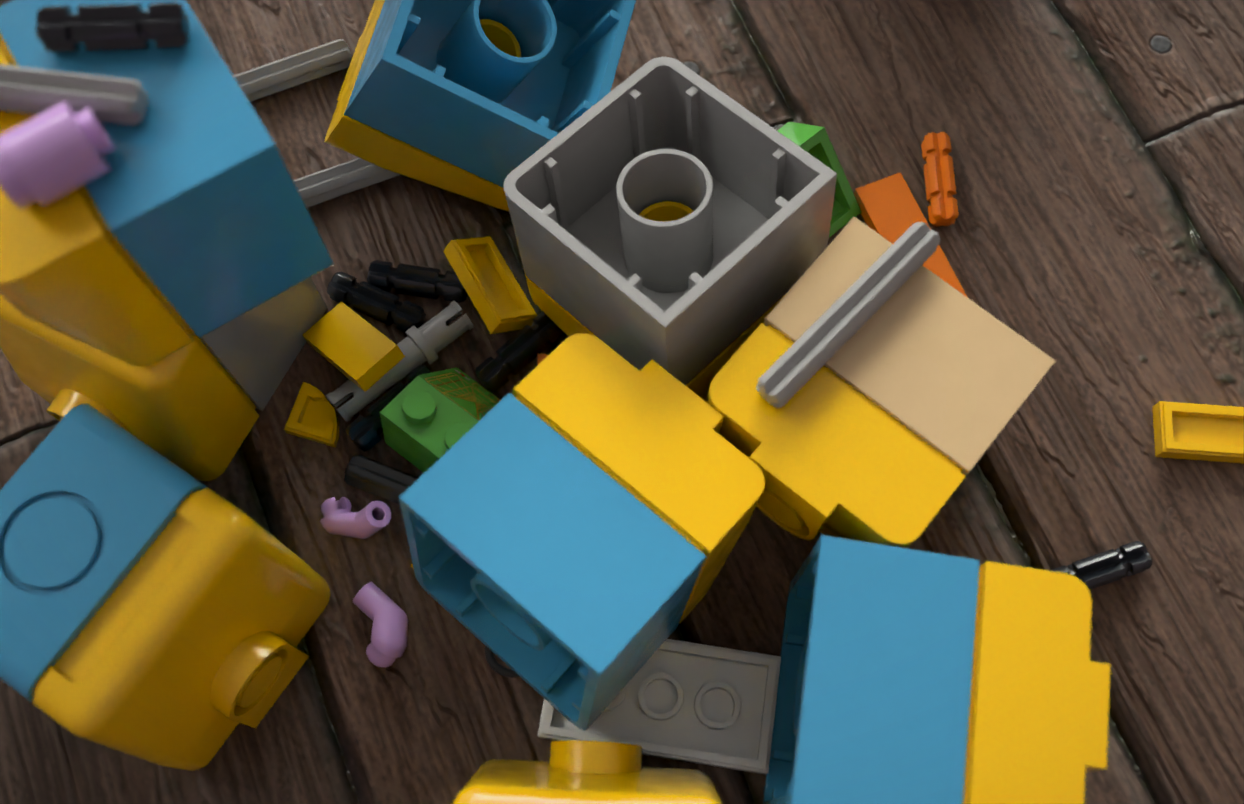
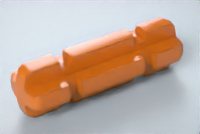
M931 132L925 135L921 144L922 158L926 161V164L923 165L926 198L931 203L927 207L929 222L935 227L951 226L959 216L958 202L953 197L954 194H957L953 158L948 155V153L952 152L951 139L945 132Z

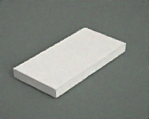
M666 639L586 731L572 724L544 699L538 738L556 741L585 740L635 744L642 746V755L766 775L769 769L781 657Z

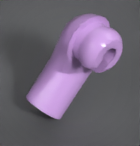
M335 497L326 499L321 505V512L324 518L320 522L329 534L367 539L385 527L391 520L390 508L382 501H372L359 512H351L352 505L346 497H341L338 501L335 500Z
M369 582L358 591L353 599V603L373 621L371 643L366 648V655L372 664L385 668L391 666L396 658L401 657L407 647L408 618L406 613L373 582Z

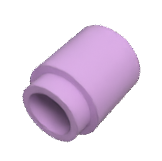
M64 101L0 135V187L20 209L36 201L40 205L46 206L109 172L111 168L104 155L116 148L106 130L89 107L76 113Z

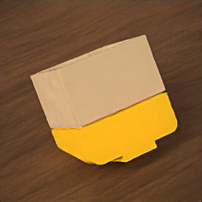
M853 217L768 314L764 324L761 323L715 375L710 384L707 403L724 416L719 435L755 462L762 470L765 486L756 507L781 528L805 540H813L820 531L825 536L907 549L925 530L1051 368L1055 360L922 265L783 407L775 408L760 396L756 389L759 378L893 245L856 217Z

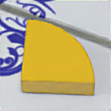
M303 382L284 431L291 435L336 448L339 438V421L337 422L336 411L326 399L327 397L313 385Z

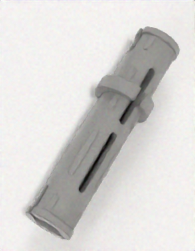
M452 301L449 303V306L418 329L413 325L405 331L407 337L397 344L405 357L366 392L349 379L333 392L326 394L335 408L354 395L352 399L337 409L346 422L406 377L417 366L422 365L426 361L431 365L439 359L436 353L466 331L474 328L467 314H464L450 326H447L462 315V308L457 302Z

